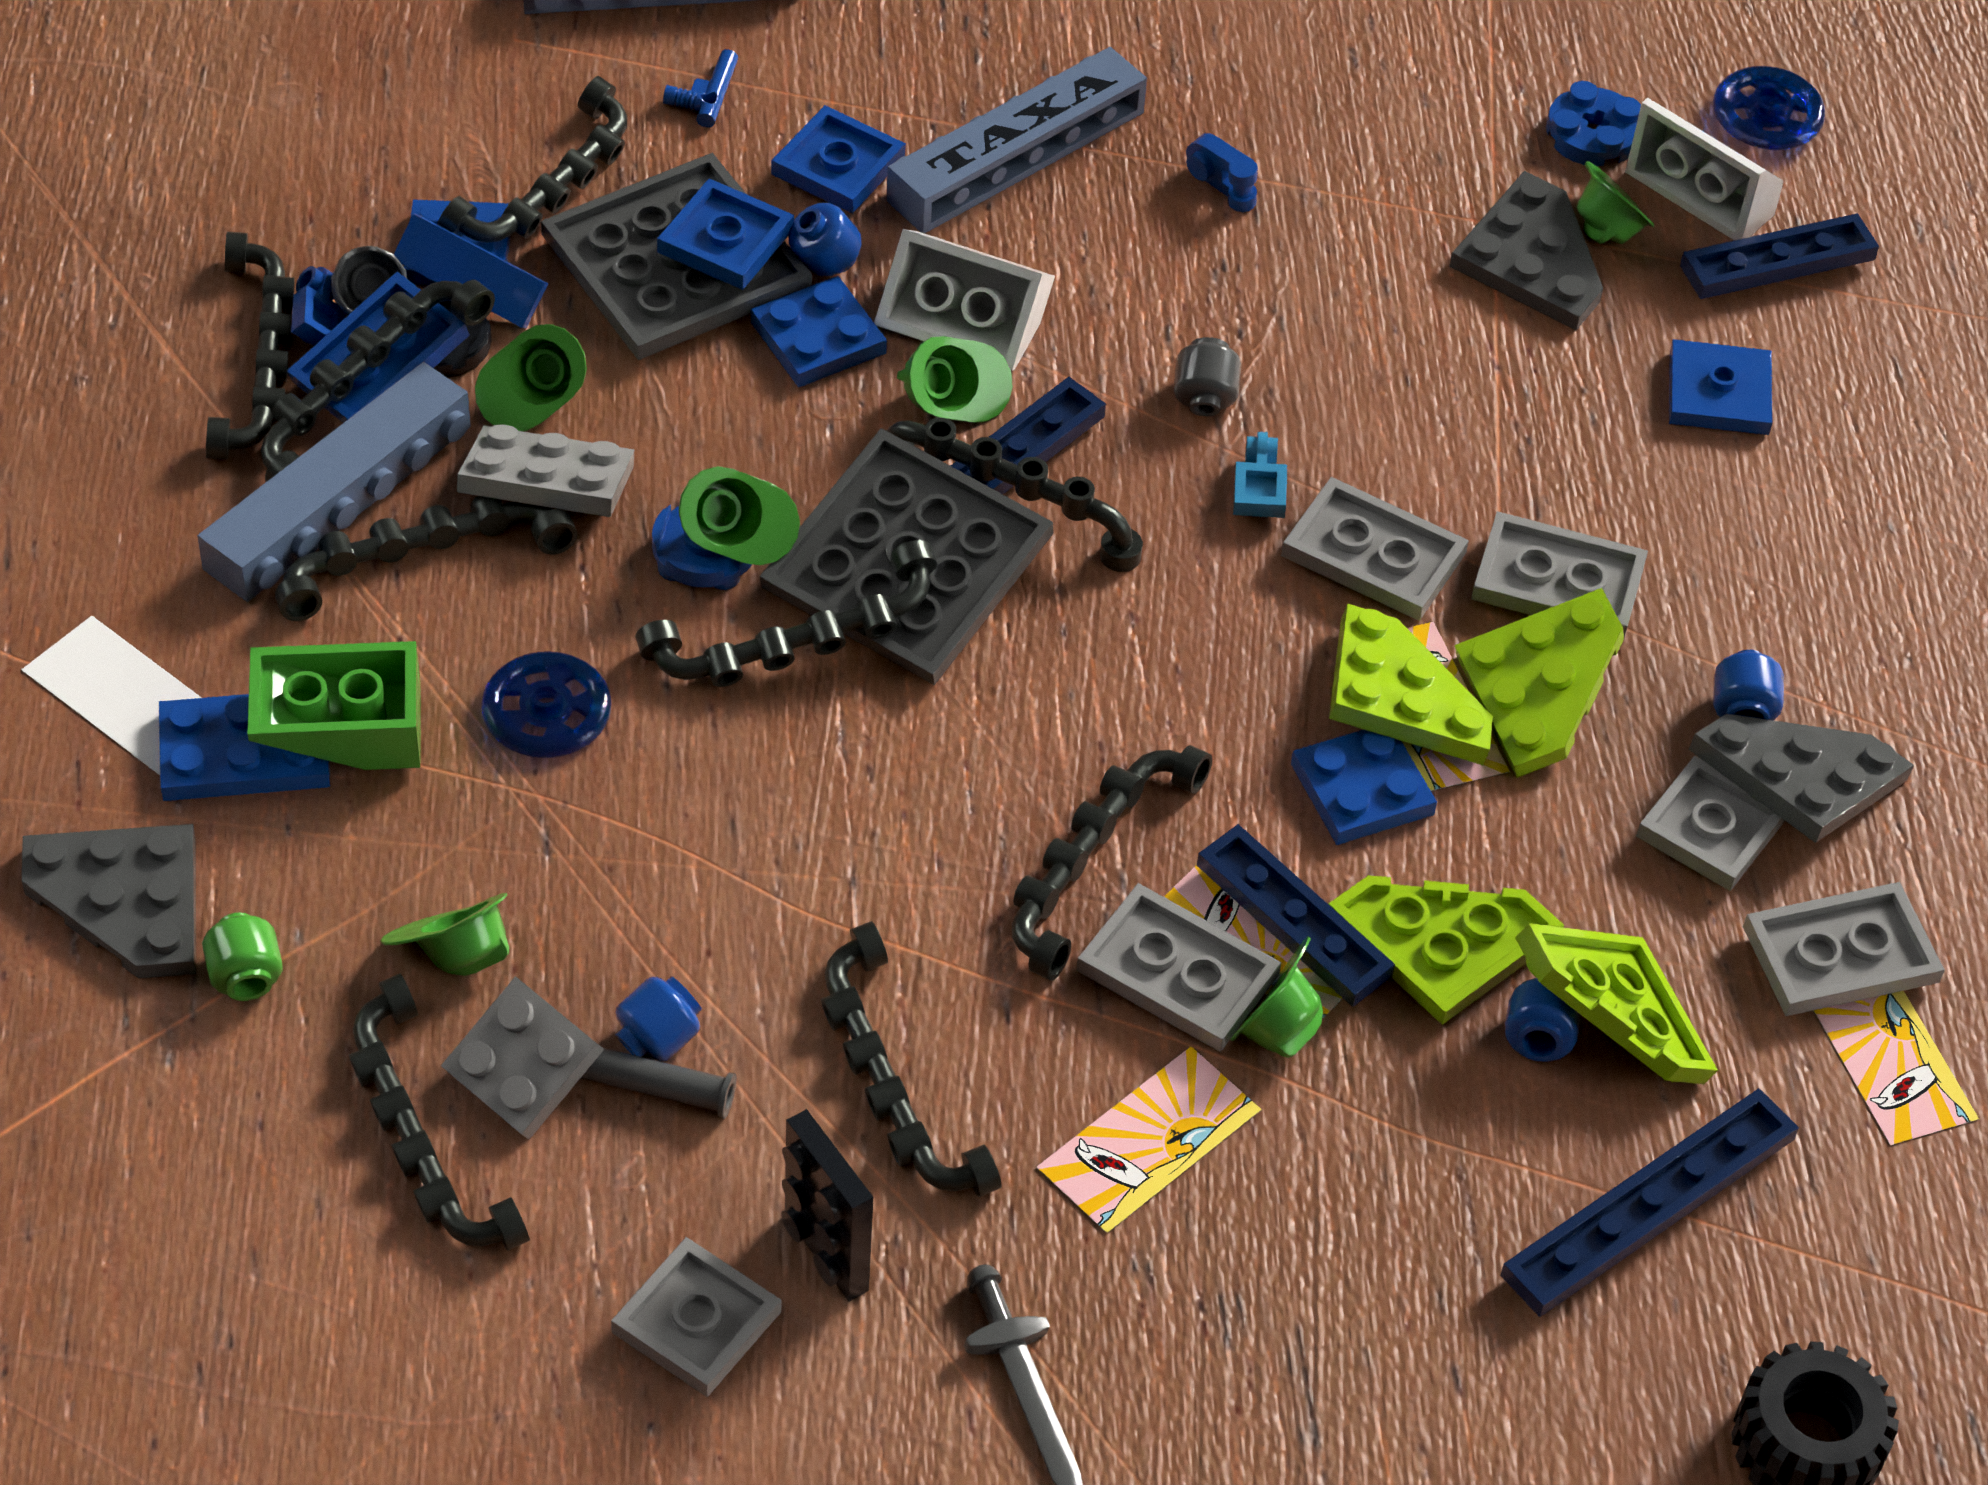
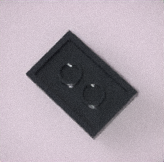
M805 1109L786 1120V1146L782 1148L785 1160V1179L782 1180V1188L785 1193V1210L781 1212V1217L790 1236L797 1243L804 1241L814 1254L813 1259L816 1269L824 1282L829 1286L836 1284L850 1302L869 1291L874 1197L809 1111Z

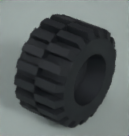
M1810 1341L1807 1350H1802L1798 1343L1785 1345L1781 1355L1773 1351L1764 1357L1761 1367L1756 1366L1749 1378L1733 1419L1735 1425L1731 1432L1732 1445L1739 1446L1735 1457L1740 1468H1751L1748 1477L1749 1481L1753 1485H1873L1894 1444L1893 1441L1898 1432L1899 1420L1893 1418L1898 1409L1895 1397L1884 1396L1889 1385L1883 1376L1873 1377L1869 1373L1872 1365L1862 1357L1857 1362L1846 1357L1848 1349L1836 1345L1834 1352L1824 1350L1823 1342ZM1792 1412H1808L1818 1415L1835 1427L1842 1440L1825 1442L1812 1439L1796 1429L1790 1422L1787 1414Z

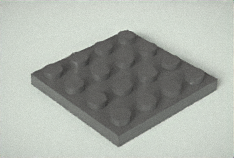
M713 153L541 221V235L638 360L749 315L754 307L812 286L811 272L785 241L744 290L657 253V238L709 178L745 193Z
M881 428L800 526L798 538L790 552L778 561L770 563L760 575L761 587L811 616L826 610L839 613L857 607L860 601L872 595L881 594L890 597L903 592L907 588L909 581H901L897 578L890 559L891 553L900 545L910 541L924 540L929 542L937 562V567L929 574L930 586L926 598L921 604L904 615L894 617L897 628L886 637L870 639L866 636L864 627L843 634L935 685L1054 534L1053 522Z

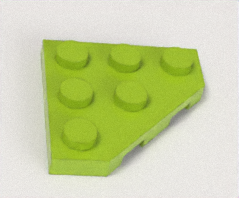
M1602 588L1455 645L1458 661L1478 701L1493 716L1492 729L1516 778L1567 759L1575 742L1574 735L1583 716L1588 715L1604 682V672L1612 656L1617 655L1624 641L1623 626Z
M1347 604L1340 622L1329 719L1483 765L1491 745L1493 718L1491 713L1399 619L1384 615L1374 609H1364Z
M1368 875L1328 903L1395 964L1391 978L1442 1025L1526 964V957L1515 937L1528 923L1564 928V924L1525 889L1502 888L1501 894L1469 891V884L1424 880L1423 887L1391 884V877Z
M1528 923L1515 937L1526 957V965L1529 971L1538 979L1539 983L1664 1080L1705 1084L1718 1071L1643 937Z

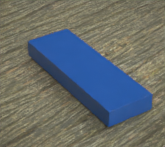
M418 214L412 215L394 252V255L401 264L435 282L457 281L464 284L470 280H477L494 293L495 302L491 312L521 328H527L549 284Z

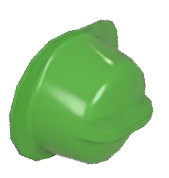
M1585 162L1591 178L1578 201L1577 210L1585 220L1583 230L1588 237L1599 244L1609 239L1623 244L1645 226H1655L1613 179L1593 163Z
M552 324L535 325L522 332L490 358L479 372L475 385L476 403L483 417L492 425H509L518 431H527L544 422L572 399L583 385L587 367L585 353L581 345L566 329Z
M947 336L930 337L922 342L907 361L905 369L897 373V379L904 382L906 394L917 408L937 418L964 422H985L999 415L1009 403L1013 388L1012 374L1007 361L993 346L979 341Z
M716 466L700 471L689 480L681 494L679 516L682 528L691 541L706 550L742 563L764 565L776 562L790 552L798 538L800 519L796 504L786 491L773 483L732 468Z
M507 893L495 895L472 907L438 914L406 924L383 936L380 942L383 945H398L416 941L436 967L447 973L462 976L477 973L504 960L509 954L506 931L497 905L507 897Z
M1309 936L1303 940L1289 959L1262 1004L1230 1039L1231 1041H1234L1243 1034L1265 1049L1289 1058L1293 1057L1316 1034L1322 1023L1323 1014L1320 996L1297 967L1311 940Z

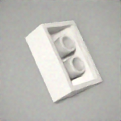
M1647 98L1642 102L1625 173L1733 240L1750 237L1774 216L1784 182L1782 179L1651 99Z
M903 229L874 323L876 326L922 341H926L930 337L939 336L979 341L993 346L1005 357L1010 370H1015L1041 323L1055 276L931 235Z

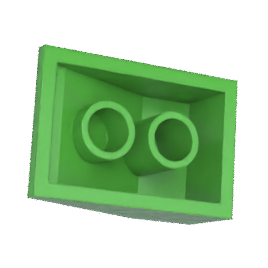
M416 641L251 647L248 740L363 770L421 768V681Z

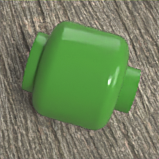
M241 912L228 914L207 931L202 941L210 984L219 993L228 995L232 999L248 1001L264 996L270 991L272 985L278 981L283 972L275 929L263 918Z

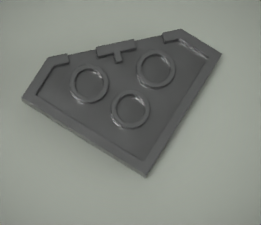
M1526 171L1517 178L1452 252L1449 267L1574 330L1581 326L1601 301L1603 286L1567 192Z
M1725 714L1695 733L1688 749L1815 843L1905 783L1914 767L1911 762L1898 754L1890 745L1881 742L1871 734Z
M193 824L23 836L22 885L26 896L40 906L45 903L64 918L65 924L95 947L103 946L121 960L122 967L137 978L196 974V837Z

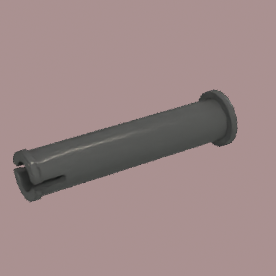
M603 1048V1052L581 1077V1079L717 1111L718 1117L725 1119L729 1114L737 1083V1075L735 1073L729 1072L726 1077L606 1048Z

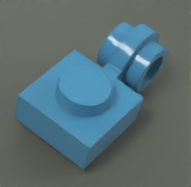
M1257 432V437L1247 436L1245 462H1236L1233 515L1285 518L1287 465L1276 464L1278 438L1268 437V432Z

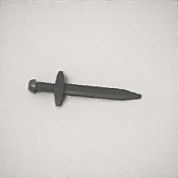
M979 1265L969 1272L967 1287L971 1294H977L989 1325L969 1335L964 1343V1348L968 1354L1000 1355L1052 1481L1055 1485H1083L1080 1469L1027 1347L1028 1344L1047 1334L1050 1327L1048 1319L1037 1316L1012 1318L998 1285L1002 1281L1000 1273L991 1265Z

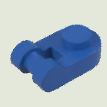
M1204 133L1187 146V167L1196 179L1206 181L1226 195L1229 206L1235 211L1246 212L1256 206L1257 189L1254 184L1257 182L1258 166L1253 159L1210 133Z

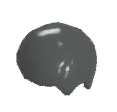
M362 246L352 249L338 260L331 275L332 297L342 312L349 315L396 272H399L407 279L406 269L393 253L377 246Z

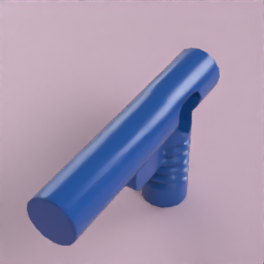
M729 49L721 51L711 80L695 79L692 89L689 91L666 85L663 104L676 105V107L680 106L681 108L685 106L686 109L690 108V110L699 111L696 118L698 124L703 127H713L737 64L738 55Z

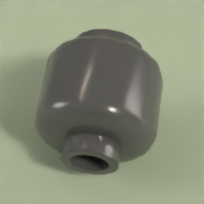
M1203 337L1192 341L1190 345L1179 352L1176 358L1174 393L1177 400L1183 405L1190 407V411L1199 416H1214L1220 410L1233 405L1239 396L1241 362L1239 355L1229 347L1228 343L1218 338Z

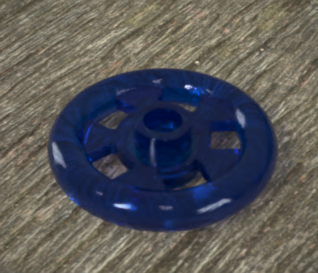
M1752 66L1737 70L1720 82L1713 97L1714 113L1721 126L1737 140L1760 149L1787 150L1802 146L1818 135L1825 122V104L1817 89L1798 74L1778 67ZM1748 86L1755 88L1754 93L1749 97L1745 96L1740 90ZM1745 109L1748 118L1741 119L1734 110ZM1793 110L1806 113L1805 121L1801 122L1791 119ZM1763 127H1765V128L1781 127V128H1782V131H1769V130H1764Z
M544 651L517 657L498 669L484 689L481 711L489 732L506 748L530 757L554 758L577 752L592 743L606 727L611 713L612 701L606 681L592 665L573 655ZM538 673H547L550 679L536 681L529 685L525 677ZM576 680L586 691L573 696L565 684ZM520 696V710H503L504 697ZM543 698L554 699L552 702L543 703L538 701ZM573 711H576L585 716V719L576 728L572 729L563 722L571 716ZM527 722L538 727L547 728L543 736L530 735L522 732Z

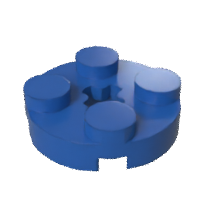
M1578 81L1571 85L1570 91L1561 94L1552 103L1546 123V132L1548 136L1551 134L1555 139L1554 148L1562 156L1573 162L1585 165V162L1589 161L1596 166H1604L1605 159L1619 157L1618 163L1629 158L1641 104L1634 98L1624 97L1614 91L1598 88L1591 82ZM1588 124L1599 125L1596 129L1587 127Z
M669 505L660 512L654 522L652 529L653 555L658 563V572L664 579L694 587H714L719 590H728L738 585L740 576L752 566V564L742 563L706 550L691 541L682 528L679 506L671 511V505Z

